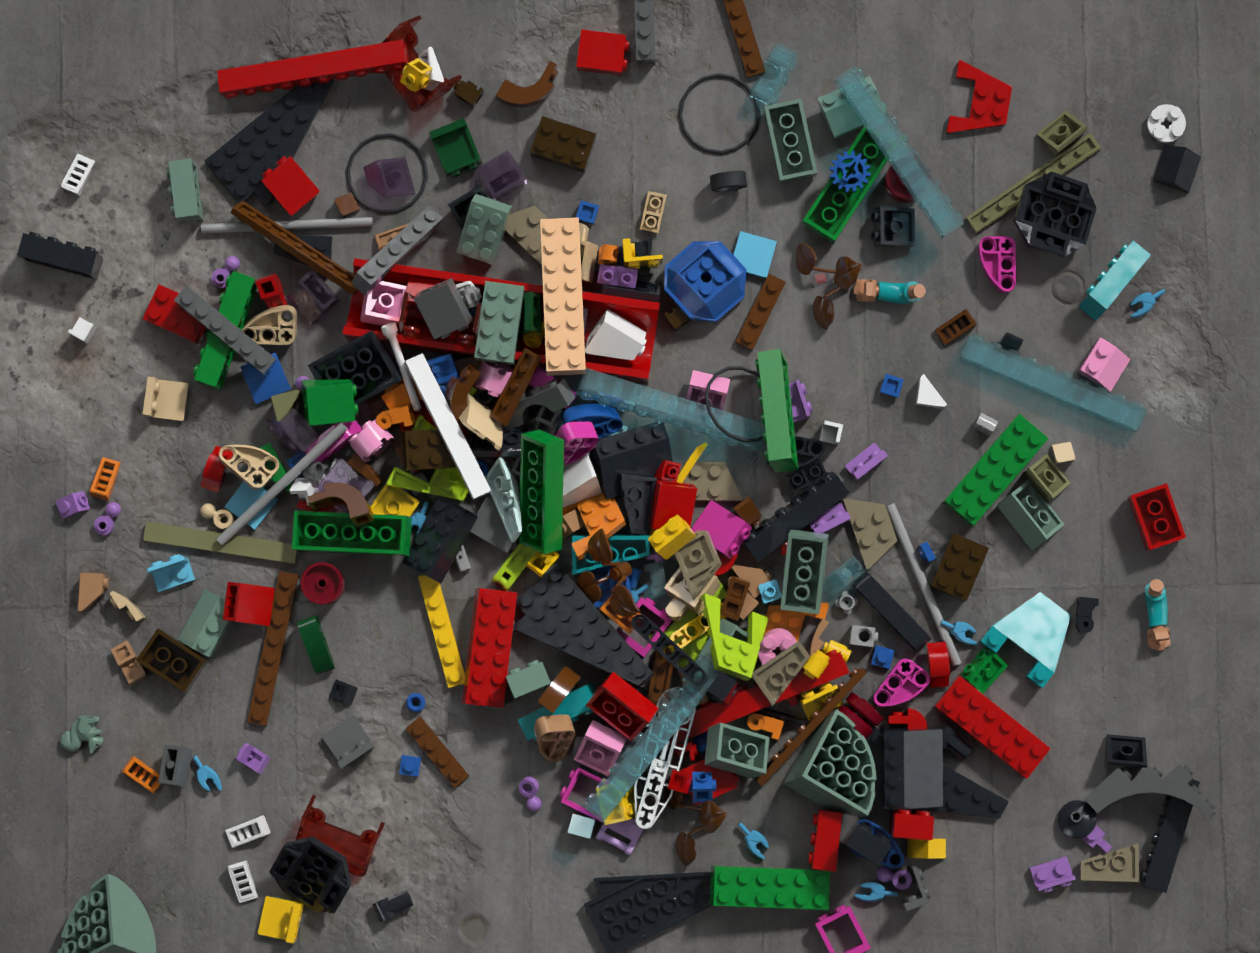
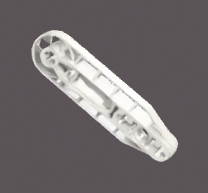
M674 687L666 690L661 694L656 705L659 708L657 710L659 717L663 722L655 720L656 712L653 716L634 785L635 821L641 829H649L654 825L673 795L674 790H671L665 803L660 802L664 786H669V784L665 783L669 767L680 770L696 712L694 697L683 688ZM682 690L681 697L678 698L679 692ZM665 694L671 699L670 701L664 696ZM678 701L680 703L679 706L681 705L682 709L677 710V712H674V708H671L672 704H675ZM690 721L688 729L681 727V725L687 724ZM654 722L662 724L658 740L650 739ZM666 723L671 726H677L676 730L665 728ZM680 730L688 731L683 748L676 746ZM664 732H667V738L666 740H664L661 755L659 759H657ZM670 734H674L668 760L663 761L666 758V752L670 743ZM649 741L657 743L653 759L645 757ZM675 748L682 750L678 766L670 764ZM644 760L651 762L647 778L640 776ZM658 777V781L661 782L655 788V791H659L658 794L653 791L648 792V788L650 790L653 788L654 784L651 782V779ZM639 779L646 780L642 796L637 795ZM648 795L655 797V805H647L645 799ZM637 798L641 799L639 809L637 805ZM659 805H663L662 809L656 816ZM643 807L647 810H654L653 813L651 811L648 813L650 822L643 824V820L640 819V817L646 814V810H642Z

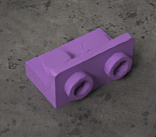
M600 264L597 283L635 288L638 270L635 268Z
M799 380L789 383L793 422L810 418V413L813 410L810 401L806 402L804 395L807 394L804 383L800 384Z
M873 443L847 463L845 468L857 481L888 455L884 450L881 451L876 443Z
M839 503L822 513L809 523V526L814 533H825L850 520L851 517L845 511L843 505Z
M1067 856L1029 868L1036 890H1041L1042 893L1052 891L1053 886L1059 884L1061 887L1071 885V881L1075 880Z

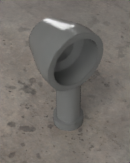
M326 459L323 463L319 461L312 462L303 471V476L314 481L322 480L324 470L332 466L331 460Z

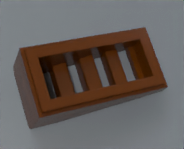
M966 308L935 329V332L943 344L947 345L978 323ZM965 315L970 325L967 326L961 316ZM958 319L964 329L960 330L955 320ZM949 324H952L957 333L955 335L948 326ZM943 328L946 329L951 338L948 339L942 331Z
M355 452L347 462L348 465L373 485L380 486L383 481L369 462L365 463Z

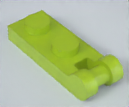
M519 544L492 578V581L498 582L503 586V590L508 591L537 551ZM505 572L511 576L509 580L502 577Z

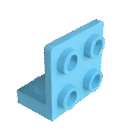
M180 554L169 557L167 562L157 561L151 563V567L147 568V572L153 575L158 592L196 580L189 558Z

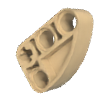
M290 305L269 308L250 319L241 331L244 333L246 330L253 331L254 337H251V339L257 344L289 345L293 343L297 336V311ZM283 313H291L292 319H285ZM270 330L273 333V337L267 338L264 335V331ZM285 331H288L291 335L290 338H287V335L284 334Z
M227 445L222 447L219 452L221 463L254 490L262 489L279 468V462L273 455L254 446ZM225 451H230L233 453V458L226 460L222 454ZM268 461L273 462L275 469L267 470L265 463ZM244 463L248 466V470L240 472L237 466ZM253 477H261V484H254Z

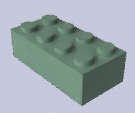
M802 99L764 106L763 112L779 184L816 177L818 172Z
M485 281L475 360L514 365L525 291L524 286Z
M790 530L780 610L812 614L820 613L829 534Z

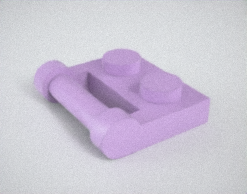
M633 818L605 825L603 822L595 839L599 841L602 839L625 851L624 854L630 856L643 829L637 826ZM607 827L631 839L629 845L605 833Z

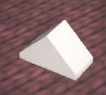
M923 374L919 378L916 405L943 409L947 405Z

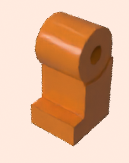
M602 244V247L599 249L598 264L617 266L619 247Z
M411 404L385 410L376 417V424L381 429H387L393 424L404 422L405 427L416 422Z
M760 714L749 716L747 724L750 729L772 732L771 738L779 740L784 721Z

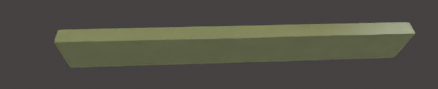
M1089 133L971 213L965 220L974 233L977 234L1018 206L1025 184L1051 171L1063 175L1099 151L1101 147L1092 134Z
M146 522L143 541L285 563H296L297 551L293 550L292 544L234 535L224 545H221L217 538L222 533Z

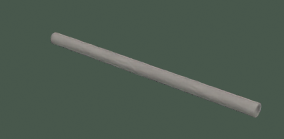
M373 217L274 221L286 230L373 227ZM244 222L201 224L202 234L255 232L252 227Z
M342 422L231 524L217 538V541L224 545L346 432L348 428Z
M895 503L886 506L888 514L942 642H946L952 666L961 663V660L947 627L940 624L943 617Z

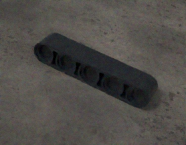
M867 571L852 584L916 652H919L931 640V637Z
M637 614L633 617L631 624L634 630L683 676L696 686L706 684L708 681L706 671L656 624L643 614ZM645 619V627L639 629L637 627L638 621ZM655 632H659L660 639L656 642H652V634ZM673 645L674 652L671 655H666V647ZM684 658L688 659L687 667L680 668L679 662ZM702 672V679L697 682L694 681V674Z

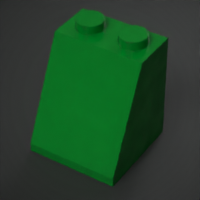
M350 379L301 380L304 418L309 426L355 421V415H358L357 403L354 404V396H357L356 385H353Z

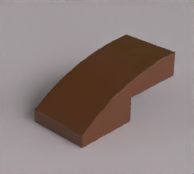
M732 576L720 615L738 621L750 581Z

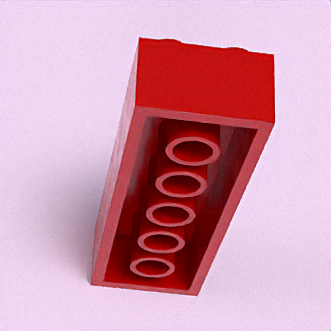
M484 588L475 589L462 703L504 707L506 676L508 674L517 600L516 592Z
M957 676L934 705L936 709L1024 779L1031 775L1051 749L961 676Z

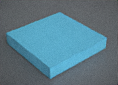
M740 231L734 256L746 268V273L767 278L777 241Z
M243 482L225 505V508L239 518L267 490L264 488L254 490ZM276 497L272 499L247 524L256 530L279 499Z

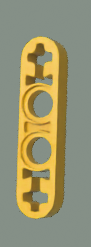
M703 613L672 633L669 638L674 641L682 636L684 639L677 643L682 649L707 632L709 627L701 623V618L704 617ZM720 615V619H721V618H722V619L727 618V617H725V616ZM687 627H692L695 630V636L688 635ZM669 645L668 647L674 651V646Z

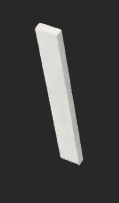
M423 353L406 360L404 363L472 499L474 500L491 492Z

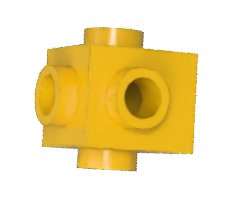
M417 58L404 67L400 82L414 92L422 88L424 89L430 82L429 77L433 68Z

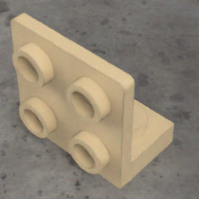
M148 377L143 415L146 417L184 421L189 384Z

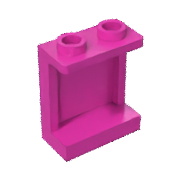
M711 500L691 529L693 532L697 530L708 531L715 549L731 559L739 551V546L750 535L752 527Z

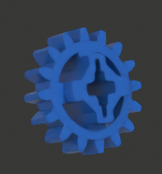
M844 151L843 157L839 154L837 155L838 161L832 160L831 163L834 167H830L829 171L833 172V174L829 178L835 179L832 184L833 186L838 184L839 191L845 188V193H848L849 189H852L853 193H855L856 187L862 190V183H868L865 177H870L871 173L866 172L870 169V165L865 166L867 159L861 160V153L858 156H854V151L851 152V155ZM852 160L850 163H844L843 161ZM854 165L853 174L846 178L847 170ZM858 165L861 166L863 174L858 171ZM837 169H838V171L841 172V174H842V179H841V180L839 179V177H838V175H837ZM853 180L857 182L854 184H847L849 181Z

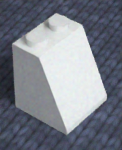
M607 308L586 340L585 353L634 360L637 355L640 357L645 350L646 332Z
M588 453L563 468V507L602 493Z

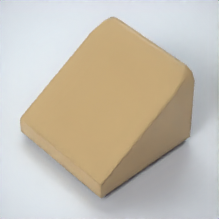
M1071 442L1052 445L1055 464L1076 460Z

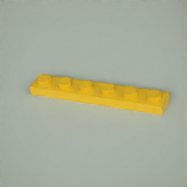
M425 575L419 576L420 587L448 688L464 684L465 672L441 585Z

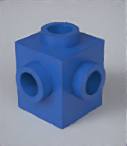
M692 772L693 776L689 792H693V803L705 802L707 800L713 801V791H716V780H712V772Z

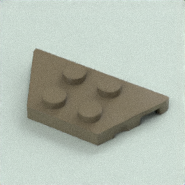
M536 206L510 214L505 231L542 266L540 219L548 218Z
M696 462L683 483L694 484L697 487L695 501H742V496L725 462Z
M843 499L846 512L851 517L849 521L865 568L868 570L897 542L886 505Z
M706 530L694 532L696 537L675 553L690 594L694 598L698 596L722 565L711 536Z

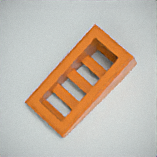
M102 457L89 491L92 497L106 501L110 500L121 462ZM105 465H106V466H110V467H113L114 469H113V471H112V470H109V469H105L104 466H105ZM102 473L109 474L111 477L102 476ZM100 480L108 482V485L101 484L99 482Z
M134 755L130 757L121 770L153 794L161 785V783H158L160 774ZM136 762L138 765L135 767L132 773L129 772L133 764ZM141 767H143L144 770L142 771V773L139 775V777H136L135 775L137 774V772L140 770ZM147 772H150L151 774L149 775V777L146 779L145 782H143L142 779L144 778V776L147 774ZM156 776L157 779L150 787L148 784L153 779V777Z

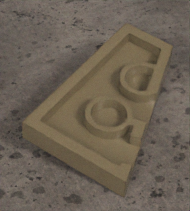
M797 641L753 671L752 677L772 706L810 657L800 641Z
M1139 843L1080 861V881L1138 883Z

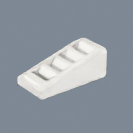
M428 47L418 57L433 68L429 77L430 82L424 89L436 91L444 84V79L433 48Z
M77 154L60 187L80 196L95 161ZM79 161H82L89 165L87 167H84L78 163ZM76 168L84 170V174L75 171ZM73 174L81 177V180L72 178ZM70 181L78 184L77 187L70 185Z
M264 815L225 830L232 848L270 834V829ZM249 825L252 826V829H253L254 834H255L254 836H253L252 833H251V830H250ZM241 828H244V830H245V833H246V836H247L246 839H245V837H244V834H243ZM235 830L238 833L240 841H237V838L234 833Z
M248 861L227 866L239 903L257 898L258 894ZM244 867L245 871L235 874L234 870ZM247 876V879L237 881V877ZM249 882L250 886L239 888V885ZM248 890L252 891L251 894L245 896L241 895V892Z

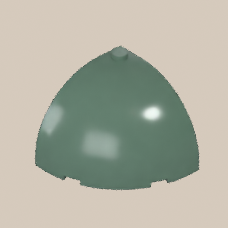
M835 709L827 715L810 735L796 757L783 784L829 809L851 816L865 817L869 815L875 798L876 769L873 755L865 737L853 728L856 725L846 715Z
M110 874L96 881L90 887L89 893L86 896L82 895L76 903L64 926L61 935L64 939L61 949H58L57 952L157 953L153 926L145 907L132 889L123 881Z

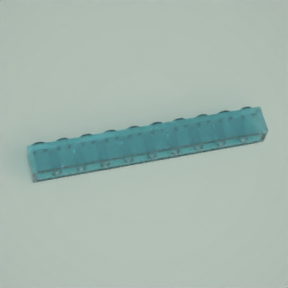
M853 66L836 77L834 83L941 239L945 238L964 224L962 222V215L959 211L953 209L949 196L942 193L940 190L942 187L938 180L931 177L929 174L931 171L927 164L920 161L918 151L909 145L907 135L899 130L897 127L898 122L893 116L888 114L885 103L882 100L879 101L875 95V88L871 84L868 85L864 72L860 68L857 69L856 66Z
M974 334L967 338L960 359L1131 431H1139L1148 410L1143 408L1144 405L1137 401L1131 403L1126 401L1125 396L1117 393L1115 396L1109 394V390L1106 388L1090 386L1091 383L1084 379L1078 381L1072 378L1073 375L1068 372L1062 371V373H1059L1051 365H1040L1037 363L1038 360L1027 356V358L1019 356V352L1009 349V351L1004 350L1002 345L996 342H991V344L985 342V338Z
M586 368V374H581L576 395H579L584 400H595L603 406L611 405L623 412H634L639 417H650L658 423L666 422L672 424L674 428H685L694 434L708 435L713 440L721 439L729 445L743 446L748 451H758L763 445V439L758 442H741L728 437L716 427L708 414L706 405ZM710 407L719 425L732 435L743 439H751L762 436L763 432L766 431L765 425L761 422Z
M701 655L696 662L708 675L706 684L696 686L684 677L682 680L685 683L681 688L677 686L670 694L673 698L669 703L665 701L658 709L661 713L657 718L652 717L646 725L648 727L644 734L640 732L633 740L636 743L632 749L628 747L621 755L624 758L620 764L616 762L609 770L612 773L607 780L603 778L597 785L599 788L598 792L595 795L591 793L585 800L587 804L585 809L601 822L606 820L708 692V688L720 672L714 669L713 659L710 656L706 655V657H703ZM702 672L694 674V681L697 682L702 679Z

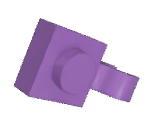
M1097 825L1089 835L1082 838L1090 847L1093 848L1097 844L1106 853L1112 848L1102 838L1106 833Z

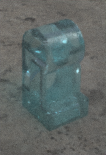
M663 562L644 564V572H650L651 595L655 598H662L666 594L664 589L666 581Z

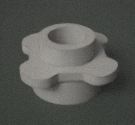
M848 591L842 592L841 598L835 601V606L843 609L845 614H850L852 612L851 609L858 604V599L850 596Z

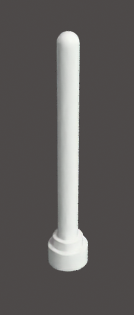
M395 322L386 324L381 327L382 333L386 335V338H389L413 409L420 411L421 406L396 337L398 328Z

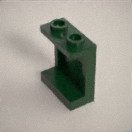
M465 118L429 132L447 177L451 176V178L461 175V171L466 169L471 171L480 167L479 164L482 163Z
M525 292L518 335L541 333V295L534 292Z

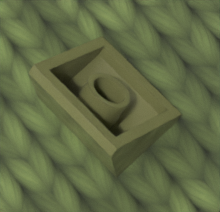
M1065 110L1040 130L1037 136L1055 157L1083 135L1088 128Z
M298 389L271 396L277 422L285 428L303 399V394Z
M1047 454L1023 472L1047 502L1071 484Z

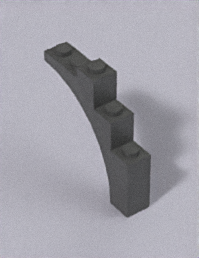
M1180 764L1163 780L1161 779L1163 774L1156 767L1152 769L1148 766L1133 781L1130 780L1133 776L1125 768L1121 770L1118 767L1085 798L1086 802L1098 814L1125 798L1140 794L1173 796L1197 807L1209 818L1216 814L1213 811L1215 806L1208 799L1204 801L1199 796L1202 792L1194 784L1192 786L1189 785L1194 780L1192 777L1194 773L1187 765L1182 767Z

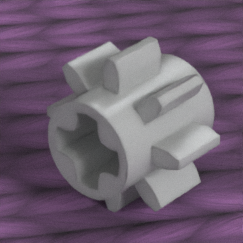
M468 285L459 290L467 309L475 307L480 303L478 299L482 295L477 287L473 288L472 285Z

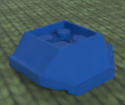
M721 241L692 242L664 267V292L690 320L717 323L744 299L746 268ZM702 276H707V277H709V278H710V282H708V283L703 282V281L701 280V277H702Z

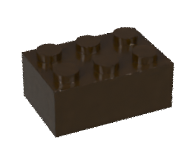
M542 116L530 154L533 157L585 173L597 134Z
M438 429L402 432L404 471L457 468Z
M952 533L930 583V587L966 602L989 548L956 533Z
M157 628L136 659L137 662L184 693L189 691L209 661L160 628Z

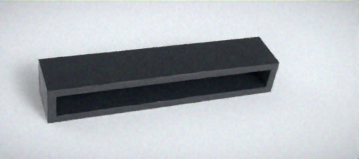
M833 471L827 472L820 477L816 484L809 485L804 493L793 497L787 506L779 508L775 511L774 516L763 520L754 531L751 530L748 538L742 543L757 562H760L788 540L790 530H802L850 492L837 474Z
M1193 780L1189 785L1192 786L1194 784L1199 788L1200 781ZM1169 795L1165 796L1162 807H1165L1163 815L1160 814L1158 817L1157 825L1159 828L1157 833H1154L1152 836V851L1147 853L1145 862L1148 864L1146 870H1143L1140 876L1142 886L1167 893L1193 807L1187 801Z

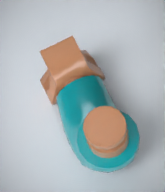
M858 279L854 286V294H856L857 301L875 302L877 296V300L910 304L920 300L926 293L925 287L914 281L906 283L878 282L877 284L876 280Z
M1154 579L1146 585L1144 590L1149 628H1154L1147 630V642L1150 649L1160 651L1165 650L1166 647L1171 645L1170 630L1168 627H1164L1167 626L1168 617L1166 590L1161 580Z

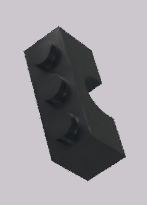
M720 671L707 691L711 693L709 697L722 705L725 703L730 705L743 686Z

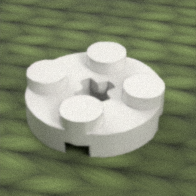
M1164 104L1156 107L1147 119L1148 133L1160 143L1176 141L1183 134L1186 127L1184 114L1179 107ZM1164 119H1168L1171 122L1168 129L1161 125Z

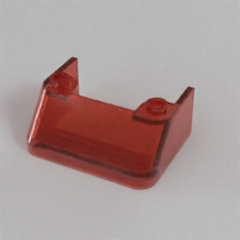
M419 15L398 24L382 42L403 40L407 45L409 62L419 58L414 49L418 44V35L413 27L422 19ZM387 70L385 72L408 108L413 112L424 109L448 93L462 78L461 75H458L448 80L443 76L444 82L440 83L433 91L422 88L414 92L400 82L403 76L402 71Z
M404 292L399 318L400 333L409 340L416 338L472 348L477 343L482 304H477L475 318H472L467 329L460 332L455 330L450 336L443 339L441 337L434 339L420 310L409 309L408 293Z
M312 795L302 816L296 840L312 836L346 857L349 874L357 877L365 876L380 841L385 823L381 822L377 832L374 830H364L361 836L325 822L326 815L324 812L313 807L316 796Z

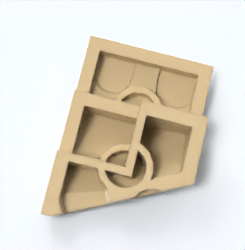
M468 393V406L460 415V421L479 437L491 442L494 448L500 450L503 439L502 424L490 417L493 411L491 407Z

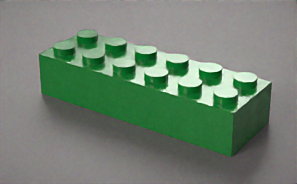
M865 125L847 153L851 155V152L854 151V156H858L861 153L860 159H867L865 166L870 165V169L866 172L871 173L870 177H865L868 183H862V190L856 187L855 193H853L852 189L845 193V188L839 191L838 184L833 186L834 178L829 179L803 219L802 224L834 244L892 156L897 145ZM845 160L843 162L850 163L852 160ZM854 165L847 170L846 178L853 174ZM858 165V171L863 174L861 166ZM837 169V175H838L839 179L841 180V179H842V174H841V172H839L838 169ZM853 180L849 181L847 184H854L857 182Z
M233 271L232 275H228L225 285L227 289L220 296L219 304L221 306L218 312L242 330L258 288L255 278ZM208 330L206 336L208 342L206 347L201 349L199 357L202 359L200 364L196 365L193 376H195L194 380L199 384L221 391L235 351Z
M781 349L758 352V359L755 360L757 371L760 373V377H757L758 388L762 392V395H759V402L764 410V413H761V421L765 425L766 430L763 432L764 443H767L765 459L776 473L799 470L787 361Z
M1019 413L946 497L943 503L973 527L1049 438Z
M535 430L521 434L520 512L522 532L520 534V544L542 554H548L562 549L564 440L544 431Z
M294 511L292 549L305 552L410 556L412 518L404 515L373 514L374 521L355 526L350 519L349 513Z
M711 865L710 905L829 910L830 871L801 868Z

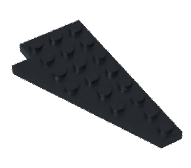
M334 79L324 84L315 82L306 87L295 86L204 160L239 203L242 201L246 202L254 194H257L267 207L270 205L274 196L260 181L263 178L261 175L269 168L271 170L278 166L276 162L283 156L286 158L291 156L294 159L335 81Z
M558 564L517 598L516 604L524 612L525 616L513 625L515 631L609 674L614 672L624 681L637 687H641L654 676V673Z
M873 726V733L866 740L873 755L876 769L873 805L885 806L884 731ZM943 765V807L914 809L1000 818L1009 801Z
M711 871L597 877L593 880L601 896L584 903L607 953H618L713 906L710 905Z

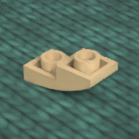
M648 191L640 226L641 230L659 233L667 197L666 194Z
M110 592L112 596L110 601L113 606L120 610L128 607L129 610L126 612L132 621L135 619L136 622H140L146 618L140 609L128 598L117 592Z

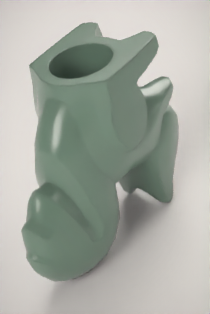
M78 716V719L72 724L71 730L65 731L61 737L60 742L63 749L75 752L81 747L82 741H88L89 752L92 754L96 748L104 743V739L101 736H97L103 730L95 729V723L99 721L100 717Z

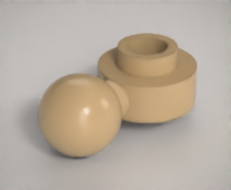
M206 503L201 507V515L207 519L214 518V524L220 529L225 530L234 523L233 515L227 510L216 511L215 507L210 503ZM223 517H227L226 523L221 522Z

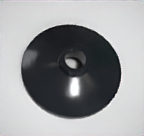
M1081 800L1066 803L1058 814V824L1061 831L1071 838L1086 837L1094 830L1097 823L1094 809L1088 803ZM1076 814L1080 815V819L1074 820L1073 816Z

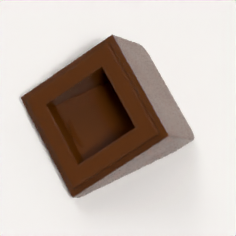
M352 192L334 199L343 218L360 210Z

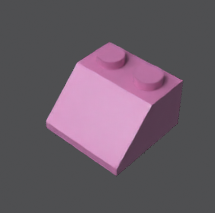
M380 281L366 296L364 295L360 322L378 326L394 322L401 324L404 316V300L407 286Z
M1100 337L1078 370V373L1111 392L1130 359L1116 346Z
M693 370L684 405V414L712 420L707 411L705 393L707 383L713 375ZM719 376L711 384L708 397L711 412L717 422H720L730 379Z
M592 720L574 760L609 777L627 738Z

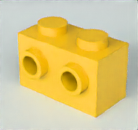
M676 515L669 519L660 529L654 531L648 540L655 551L667 560L695 538L696 535L688 523L679 515Z

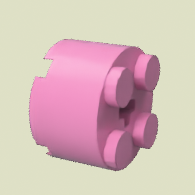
M482 361L479 369L481 374L474 386L483 390L487 389L489 390L488 394L499 397L514 368L507 364L500 365Z
M376 420L366 422L362 426L363 430L359 434H354L348 440L351 443L352 449L365 463L372 461L371 456H379L392 443L390 440H394V437L387 429H381L376 424Z
M776 628L763 636L758 653L762 665L797 642L789 631ZM777 646L780 647V653H777L775 650Z

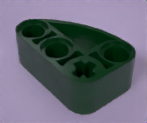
M314 615L297 621L300 635L316 675L335 669L318 616Z

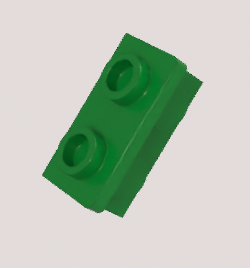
M985 647L977 653L976 658L970 664L966 665L961 676L983 694L1008 665L994 651Z

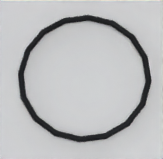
M717 73L701 77L688 87L681 99L678 116L682 131L693 145L705 152L724 154L738 150L751 140L758 128L760 109L756 95L745 82L732 75ZM715 77L733 79L743 85L753 97L757 112L755 126L748 138L736 147L725 150L708 149L695 142L686 131L682 117L684 101L691 89L703 80Z
M393 133L377 134L362 141L351 154L346 169L348 187L354 198L368 210L382 214L397 213L412 206L422 195L428 179L427 163L419 147L408 138ZM394 137L406 141L416 149L423 162L424 179L419 193L410 203L398 209L381 210L367 205L357 196L351 185L350 168L354 156L364 144L376 138Z
M742 366L726 367L716 372L707 383L705 393L707 411L716 427L728 437L741 442H758L762 440L763 435L758 438L743 439L726 431L719 425L712 414L708 399L710 386L715 378L728 370H743L756 377H760V375Z

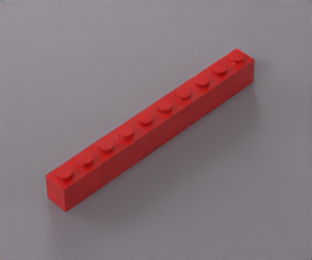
M403 40L218 70L219 93L224 98L234 99L237 98V95L252 96L256 92L261 91L270 93L274 89L279 88L288 90L297 85L306 87L315 82L324 84L333 79L347 80L351 76L365 77L369 73L383 74L387 70L402 71L409 63L406 43Z
M835 649L825 653V655L830 657L829 664L819 678H810L804 674L805 669L802 667L775 703L849 674L850 671L842 652L837 653ZM754 682L755 687L747 689V686L742 687L730 705L727 703L722 705L718 702L712 704L711 700L700 704L701 709L695 712L688 739L708 731L709 727L718 723L726 724L772 704L756 682ZM690 721L687 724L681 725V727L688 729ZM666 723L665 728L676 730L677 726H671ZM679 731L676 744L686 739L688 731ZM670 734V746L672 745L674 734Z

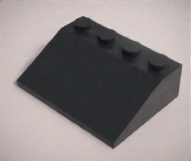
M373 330L307 365L315 380L350 379L353 385H356L357 396H354V404L368 399L403 379L396 358Z
M663 420L599 439L596 446L589 452L606 500L622 495L618 473L654 477L663 460L673 462L669 436Z
M884 729L885 809L943 807L942 729Z

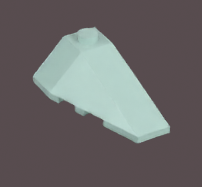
M498 457L485 479L491 489V496L512 543L517 540L522 532L519 486L517 476L511 472L512 466L503 457Z

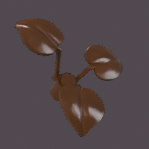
M799 243L796 250V266L800 273L809 275L814 270L835 274L834 282L838 287L826 293L824 297L816 296L813 302L815 320L823 329L828 330L835 316L834 304L828 297L841 289H848L855 284L863 265L847 256H842L837 260L836 270L817 268L814 266L817 261L814 250L805 243Z
M601 528L589 539L588 551L594 561H601L602 565L613 567L609 571L608 576L597 581L592 572L586 571L581 573L577 579V586L592 603H596L601 599L602 595L598 584L610 578L616 580L618 583L611 590L613 595L609 600L612 609L616 614L623 617L636 615L640 610L636 606L630 591L621 585L632 574V568L628 562H612V550L603 528Z
M668 776L665 783L669 784L671 776ZM664 786L665 802L671 793V789H668L667 786ZM674 790L671 799L667 803L670 809L674 810L679 806L681 808L701 811L699 819L703 825L688 832L687 835L685 832H680L676 838L677 855L681 862L688 867L694 861L697 853L696 844L691 836L702 829L707 833H714L723 823L727 813L710 800L705 801L702 807L684 805L681 802L684 794Z

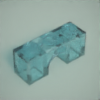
M779 43L775 44L766 60V63L774 67L776 71L775 78L773 80H766L763 77H759L749 96L767 106L773 103L776 104L781 95L779 93L781 86L784 87L789 80V76H787L789 70H793L798 60L795 58L798 53Z

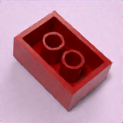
M158 284L143 316V320L198 345L206 327L174 302V299L179 294L178 292Z
M1167 483L1127 497L1146 551L1186 538Z
M614 672L600 685L586 704L587 707L630 741L641 732L659 709Z
M817 809V813H813L812 825H815L814 833L811 832L810 844L813 845L812 852H808L807 863L811 864L810 867L812 869L836 872L842 822L841 812Z
M895 809V812H890V836L933 840L934 817L930 816V812L915 810L914 814H910V810Z

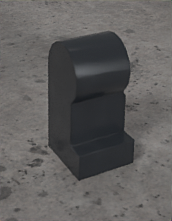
M1077 597L1075 627L1079 632L1088 633L1093 629V606L1099 605V599Z

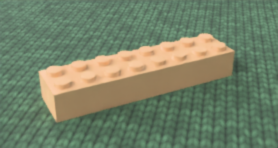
M579 218L540 219L547 376L586 374Z

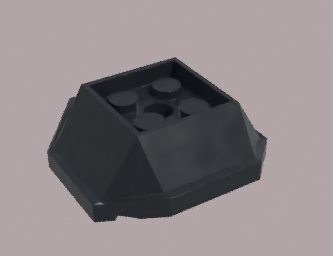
M1051 171L1024 185L1013 222L1027 245L1061 257L1067 256L1086 245L1097 209L1087 183ZM1051 211L1056 212V220L1051 218Z
M313 836L286 842L269 871L272 877H275L282 891L317 912L335 914L352 886L346 857Z

